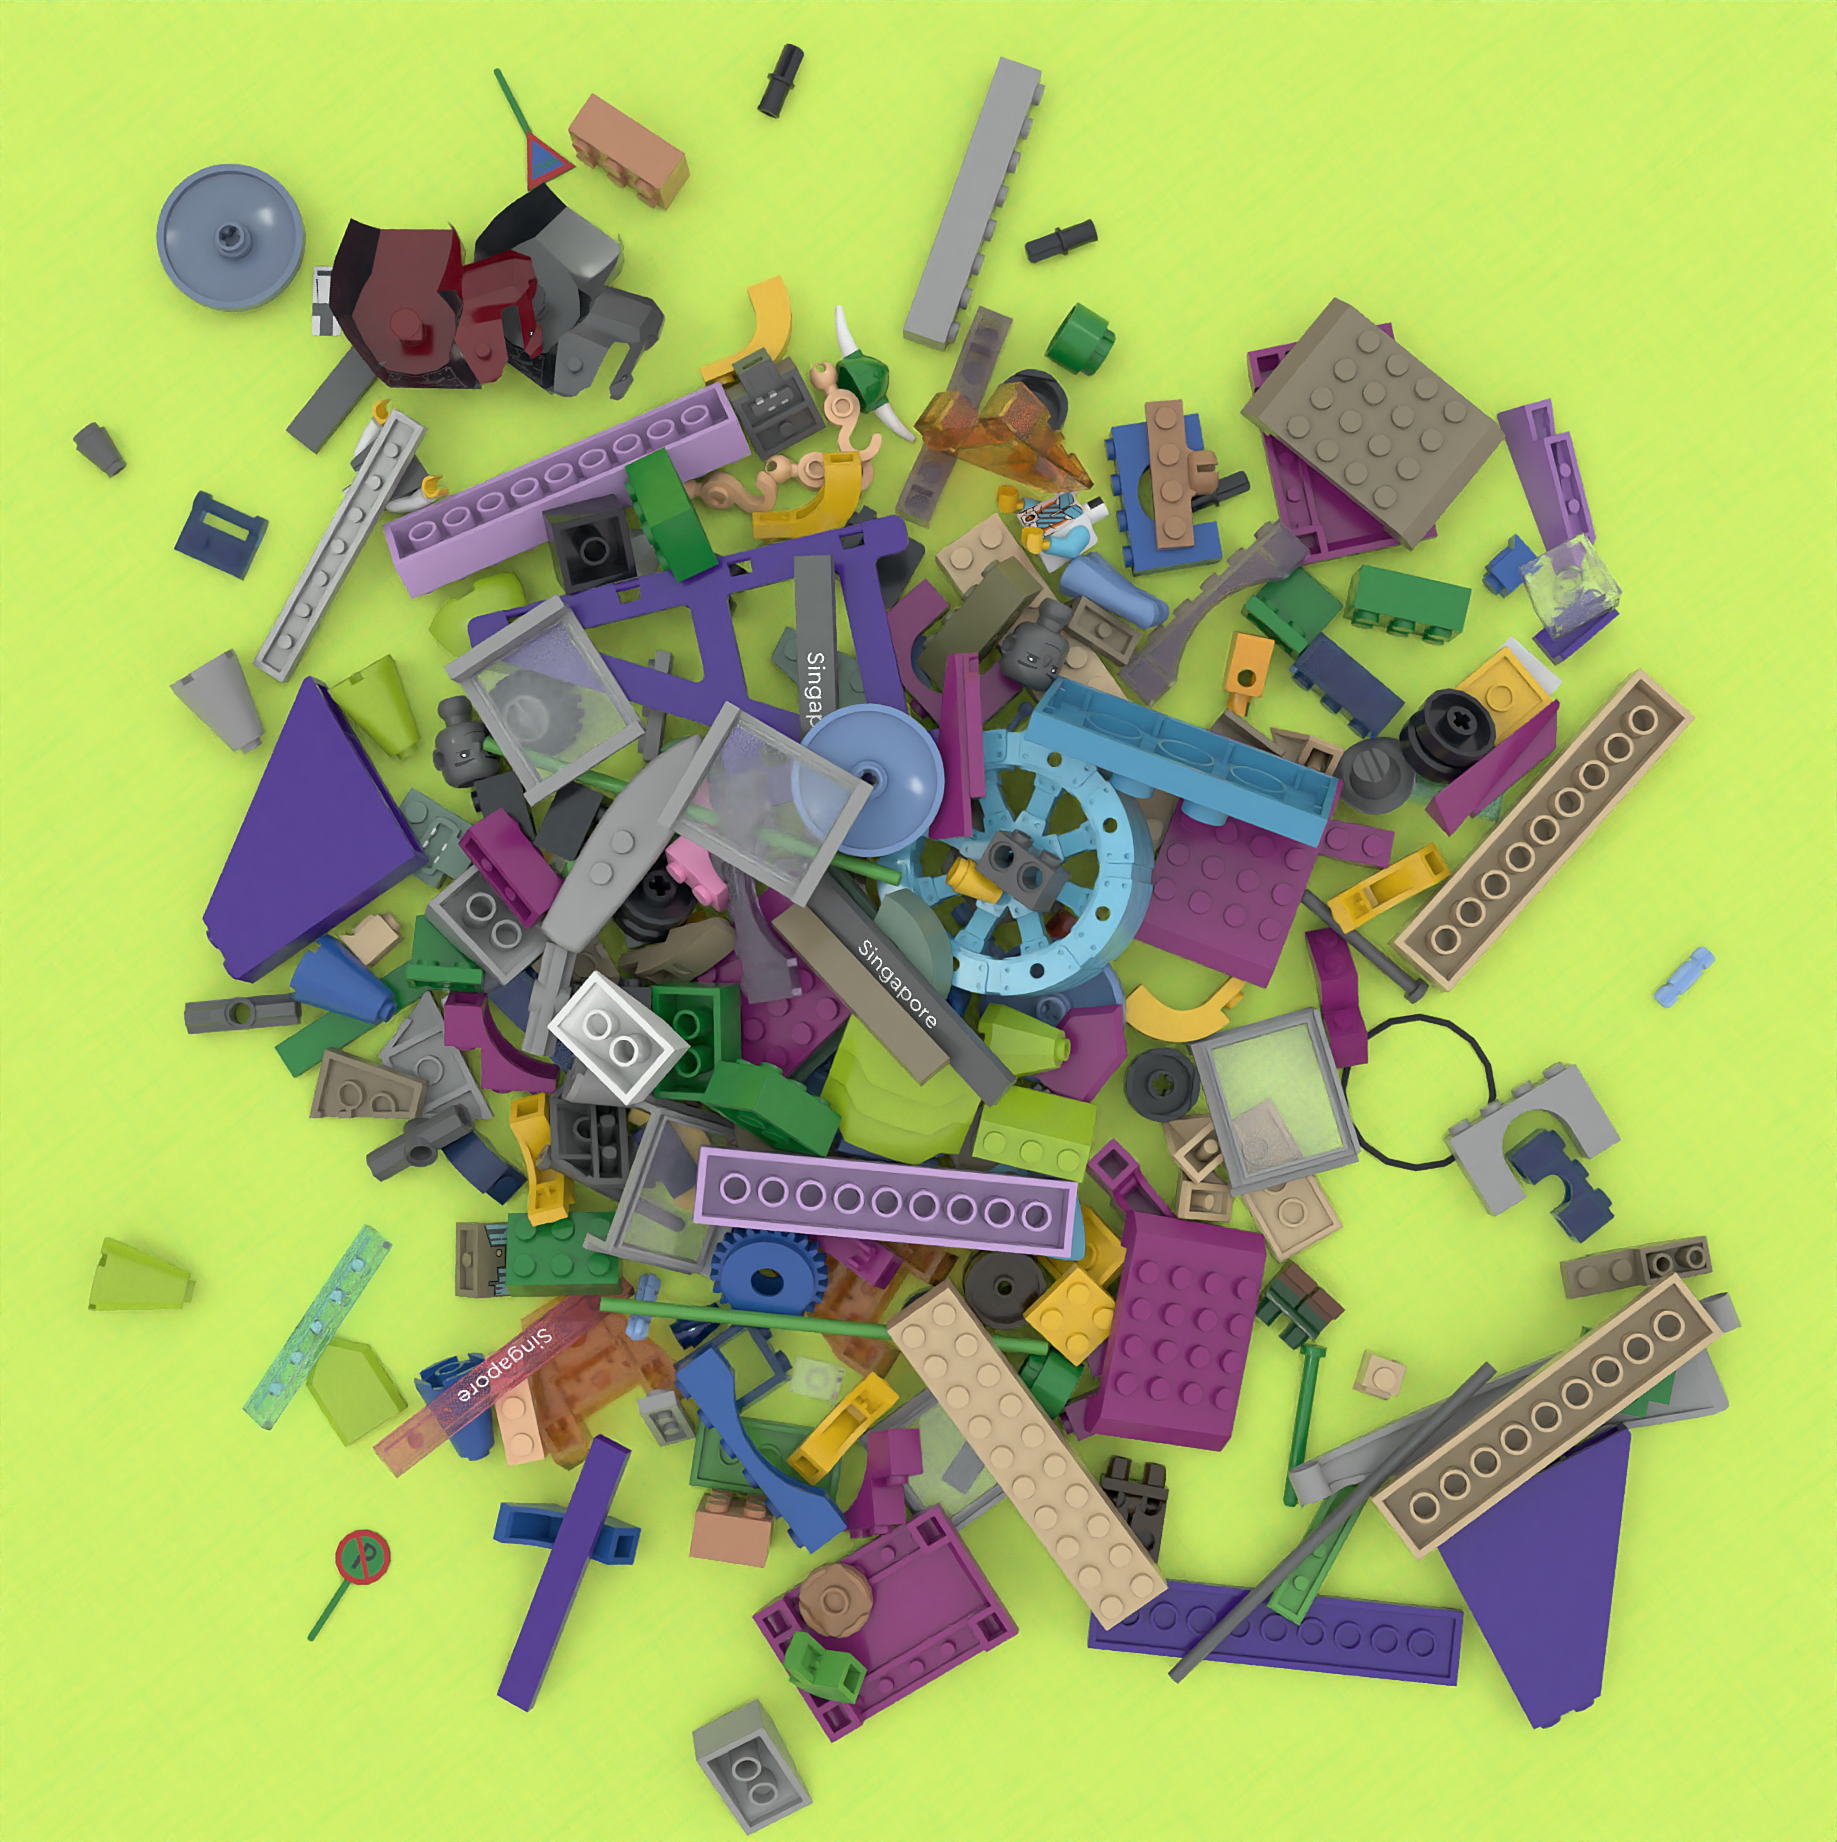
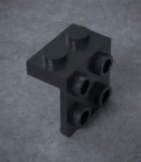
M864 505L860 513L854 511L844 527L877 519V512ZM863 533L847 536L843 540L844 550L865 545ZM910 537L908 548L904 552L883 557L877 561V571L886 609H891L896 605L925 555V547ZM835 570V579L840 582L839 574Z

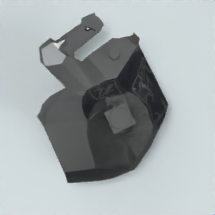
M544 182L507 206L491 221L476 240L474 262L513 250L531 257L537 275V291L533 298L536 324L542 326L543 350L539 356L530 358V355L524 350L518 307L512 304L501 311V321L508 356L507 363L551 395L557 394L562 397H573L591 386L608 349L614 342L628 343L630 350L609 387L610 399L619 401L632 385L634 379L631 374L643 353L653 347L660 339L665 316L653 299L609 287L621 274L624 264L623 252L625 247L620 234H618V243L567 207Z

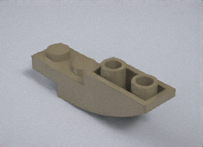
M711 917L707 920L688 923L685 926L671 929L666 942L621 954L617 967L634 978L643 979V983H650L653 986L671 981L688 982L727 956L742 942L744 934L731 927V923L726 919Z
M1706 1236L1687 1237L1586 1254L1585 1257L1559 1262L1565 1297L1567 1299H1575L1638 1285H1652L1669 1271L1676 1272L1681 1279L1713 1272Z

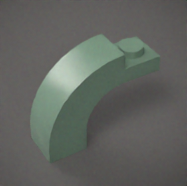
M903 888L886 894L873 922L894 942L901 953L946 1000L953 977V956L943 924L932 908L909 889Z

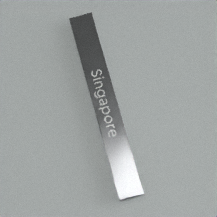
M834 555L794 556L800 744L816 723L839 709ZM803 822L804 840L822 845L823 842ZM805 856V860H813Z
M811 862L808 863V865L796 879L797 881L800 882L802 880ZM825 871L806 905L950 1057L949 1064L989 1108L997 1105L1018 1079L835 879Z

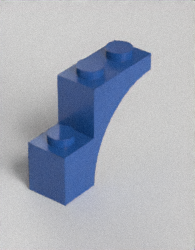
M501 1502L493 1539L501 1543L531 1545L552 1549L567 1508L555 1503ZM607 1516L591 1559L606 1565H633L641 1528L615 1517Z

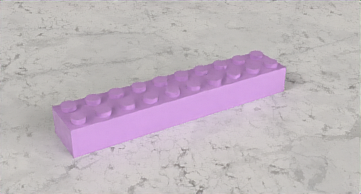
M720 381L382 526L394 567L411 599L423 594L432 593L437 588L453 581L465 579L474 572L491 565H497L509 557L523 551L532 550L538 545L547 542L548 538L542 511L613 493L624 508L633 507V502L624 485L625 482L630 480L624 466L665 447L682 483L703 477L708 472L724 465L736 463L741 458L750 455L751 451Z
M700 1144L692 1221L697 1224L1070 1258L1078 1182L1063 1178L832 1156L822 1158L790 1152Z

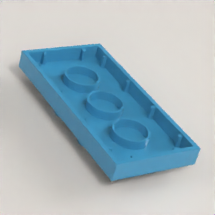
M1060 675L1054 680L1033 710L1024 736L1025 740L1111 771L1110 784L1127 795L1149 799L1153 797L1157 788L1183 798L1182 811L1189 817L1202 823L1222 826L1229 815L1315 848L1318 846L1327 823L1339 780L1333 776Z

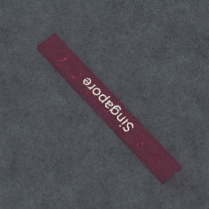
M623 1277L622 1294L569 1295L372 1447L374 1453L392 1474L399 1478L609 1315L611 1312L600 1311L602 1296L629 1299L635 1294L634 1287Z

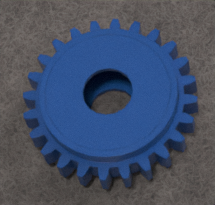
M735 1227L733 1234L726 1232L722 1243L718 1242L710 1264V1267H712L710 1280L715 1281L713 1292L721 1293L719 1301L721 1305L729 1303L731 1305L730 1309L795 1316H804L805 1311L812 1314L816 1303L822 1302L824 1291L827 1289L829 1266L825 1265L826 1253H818L820 1243L819 1241L810 1243L808 1241L810 1234ZM763 1268L773 1269L780 1276L767 1277L758 1270Z

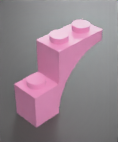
M706 776L691 803L731 815L733 813L730 792L718 782L708 783ZM694 820L715 833L719 830L718 827ZM682 835L665 849L668 862L667 871L678 883L685 882L692 888L694 896L704 906L710 904L719 913L731 904L728 886L718 876L710 861L711 852Z

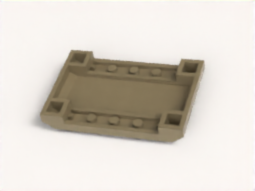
M1336 297L1332 299L1240 412L1267 436L1272 434L1384 525L1383 530L1410 552L1418 545L1506 437L1494 420L1352 305Z

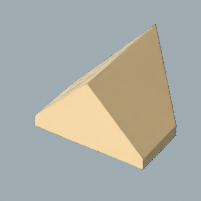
M1270 727L1273 742L1286 752L1282 758L1327 775H1333L1344 753V748L1308 734Z
M1210 1113L1184 1115L1171 1122H1161L1171 1158L1196 1185L1223 1161ZM1232 1120L1240 1146L1248 1136Z
M1179 1167L1173 1210L1176 1217L1230 1222L1233 1197L1231 1198L1227 1182L1212 1170L1196 1185Z

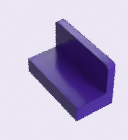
M1588 590L1531 639L1556 666L1565 661L1620 613L1615 608L1608 612L1596 596Z

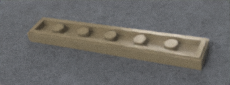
M794 903L771 921L772 928L920 1086H923L950 1063V1057L807 905L803 908Z

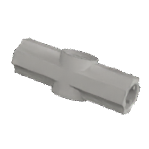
M547 940L544 947L538 979L535 978L528 1007L530 1015L522 1045V1051L553 1057L558 1038L547 1026L569 1001L572 986L569 985L577 953L558 946L553 941Z

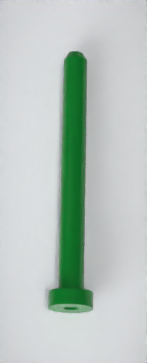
M1304 1343L1300 1349V1353L1305 1355L1283 1496L1284 1505L1288 1507H1295L1298 1503L1288 1471L1304 1463L1320 1358L1326 1357L1327 1347L1316 1344Z

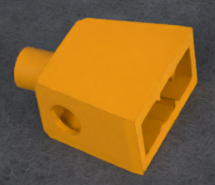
M1233 631L1222 689L1230 692L1227 708L1238 716L1247 717L1251 697L1261 698L1275 640ZM1245 669L1250 670V681L1247 684H1239V673Z

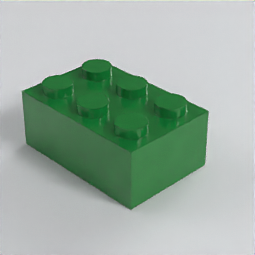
M665 447L624 466L630 479L624 483L625 488L633 502L632 505L641 522L644 534L649 544L653 545L655 549V554L663 571L671 570L679 583L719 564L693 503Z
M1363 564L1351 577L1343 618L1351 620V625L1357 628L1372 629L1373 625L1387 628L1386 633L1389 635L1408 637V634L1411 633L1423 636L1422 641L1425 643L1442 646L1444 641L1450 642L1463 632L1472 589Z
M671 981L652 986V1012L663 1019L691 1046L654 1088V1098L702 1101L718 1061L735 1063L736 1059H741L740 983Z
M736 1059L735 1063L718 1061L702 1098V1103L774 1150L826 1158L842 1119V1116L830 1109L831 1103L829 1101L808 1094L806 1092L807 1087L796 1080L786 1079L782 1076L783 1070L773 1064L762 1062L760 1066H755L743 1059Z
M616 1211L569 1212L567 1218L534 1227L528 1218V1213H508L505 1286L510 1296L622 1295L623 1258L582 1247L587 1233L603 1237L608 1236Z

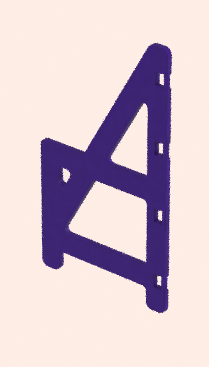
M897 515L881 517L853 526L832 529L718 557L717 561L719 564L679 583L673 572L669 570L560 596L562 601L571 607L584 630L681 606H689L704 670L703 680L693 682L600 653L629 701L708 726H712L723 705L728 701L800 744L799 714L750 699L728 600L735 593L794 579V556L834 555V570L838 572L866 702L867 704L889 706L909 715L877 571V561L880 558L902 553L908 548L909 537L906 524ZM863 533L865 545L844 550L841 538ZM751 560V573L732 577L729 565ZM640 587V600L622 604L618 592ZM546 600L472 618L467 626L471 647L474 648L511 624L509 619L523 616ZM561 622L501 660L511 665L606 694ZM736 725L721 751L734 810L743 814L794 802L791 784L794 758L791 757L790 762L785 765L766 768L763 764L761 750L764 746L770 744ZM939 729L927 731L938 748ZM866 773L862 777V780L868 784L876 783V777L872 773Z

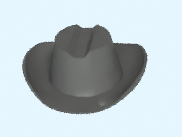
M1376 737L1360 741L1344 751L1332 776L1344 781L1340 794L1343 801L1360 812L1380 815L1397 809L1409 798L1415 784L1416 771L1407 763L1400 749L1399 739Z

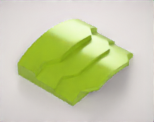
M852 1012L820 1095L821 1098L831 1103L830 1109L842 1116L838 1127L846 1142L874 1154L911 1165H918L939 1153L959 1154L981 1101V1098L950 1064L923 1086H920Z

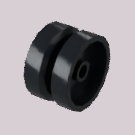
M1451 688L1441 689L1431 694L1421 704L1418 711L1403 725L1399 735L1400 749L1407 763L1419 775L1431 782L1446 785L1452 783L1493 748L1496 730L1495 723L1488 710L1476 698L1464 691Z
M663 850L659 858L624 903L613 914V919L622 932L639 942L649 944L666 942L671 929L686 925L698 902L692 892V888L685 882L678 883L667 871L668 862L665 850Z

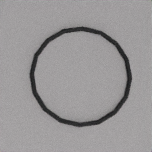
M1414 1014L1390 1018L1367 1032L1369 1040L1391 1025L1419 1020L1448 1027L1471 1044L1485 1067L1489 1089L1488 1103L1496 1099L1491 1063L1475 1038L1450 1020L1424 1014ZM1351 1066L1344 1067L1341 1078V1086L1347 1105L1346 1087ZM1353 1123L1360 1147L1386 1165L1411 1171H1422L1446 1167L1455 1161L1453 1155L1444 1160L1422 1164H1411L1390 1159L1365 1142Z

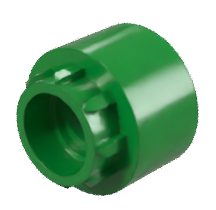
M1077 302L1056 331L1044 356L1075 376L1080 371L1087 376H1091L1099 369L1116 340L1115 333L1107 329L1109 321Z
M1051 1346L1048 1349L1047 1356L1028 1354L1018 1374L1049 1417L1054 1420L1071 1396L1083 1372L1084 1364L1080 1363L1076 1367L1058 1349Z

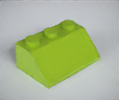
M1013 1085L997 1105L989 1108L983 1101L971 1149L972 1157L1082 1183L1091 1149L1098 1105Z

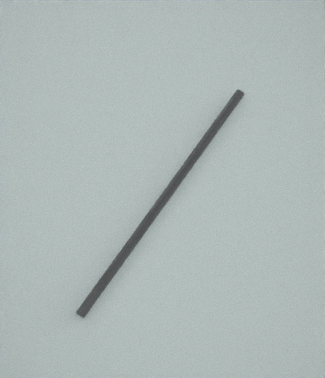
M1486 1361L1168 1672L1171 1679L1179 1684L1497 1371Z

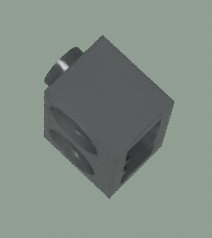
M1014 829L1013 832L997 830L975 869L1029 910L1049 912L1071 873L1061 866L1063 861L1057 855L1047 850H1042L1041 852L1033 846L1034 839L1025 832ZM1011 850H1013L1014 860L1012 864L1009 865L1008 854ZM1040 870L1042 873V882L1038 887L1036 884V875Z

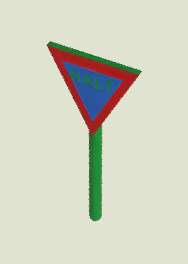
M499 68L494 69V74L527 137V191L576 168L575 165L533 135Z

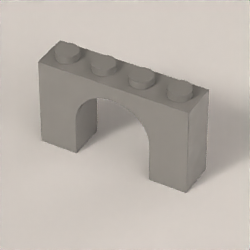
M1559 1061L1543 1070L1544 1078L1534 1084L1528 1080L1511 1090L1513 1096L1506 1101L1500 1103L1499 1099H1496L1483 1106L1479 1110L1482 1115L1471 1122L1465 1118L1448 1128L1450 1134L1443 1138V1141L1454 1156L1456 1163L1488 1215L1496 1217L1527 1198L1507 1166L1502 1152L1504 1133L1508 1125L1520 1114L1539 1109L1553 1115L1561 1123L1582 1158L1591 1159L1621 1141V1138L1576 1064L1567 1063L1563 1065Z

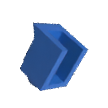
M1515 533L1508 539V547L1484 567L1487 572L1483 575L1482 582L1492 594H1500L1504 599L1542 566L1543 563Z

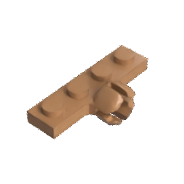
M1182 399L1145 402L1156 550L1193 548L1195 544L1191 499L1196 495L1213 494L1218 488L1219 472L1215 471V465H1218L1217 457L1212 450L1193 451L1188 448L1185 437Z

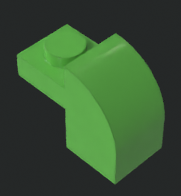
M795 1631L782 1665L791 1673L788 1681L798 1688L827 1700L855 1704L867 1669L850 1653L825 1650L808 1633Z

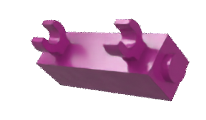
M809 1235V1240L812 1242L819 1241L820 1248L872 1286L883 1290L887 1288L905 1261L902 1256L879 1240Z

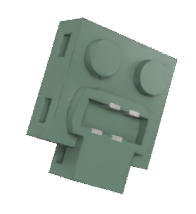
M411 787L399 809L429 859L428 863L413 872L412 875L439 890L448 876L456 880L473 865V862L458 845L468 828L473 825Z

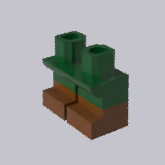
M1288 1259L1261 1291L1264 1297L1257 1304L1255 1315L1269 1327L1281 1313L1285 1314L1291 1322L1278 1336L1291 1349L1295 1350L1309 1338L1315 1341L1320 1332L1333 1319L1336 1320L1345 1309L1294 1261Z

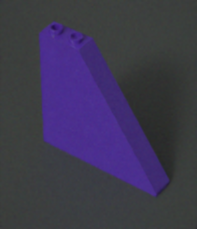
M311 675L302 682L202 917L208 928V931H206L207 938L215 948L221 951L225 959L223 965L227 973L235 980L252 984L429 862L427 855L339 705L331 698L327 691L329 690L325 682Z
M1622 1422L1571 1447L1437 1547L1533 1729L1540 1726L1542 1729L1552 1727L1561 1720L1560 1716L1572 1710L1575 1712L1583 1711L1594 1704L1595 1698L1601 1696L1631 1443V1433Z

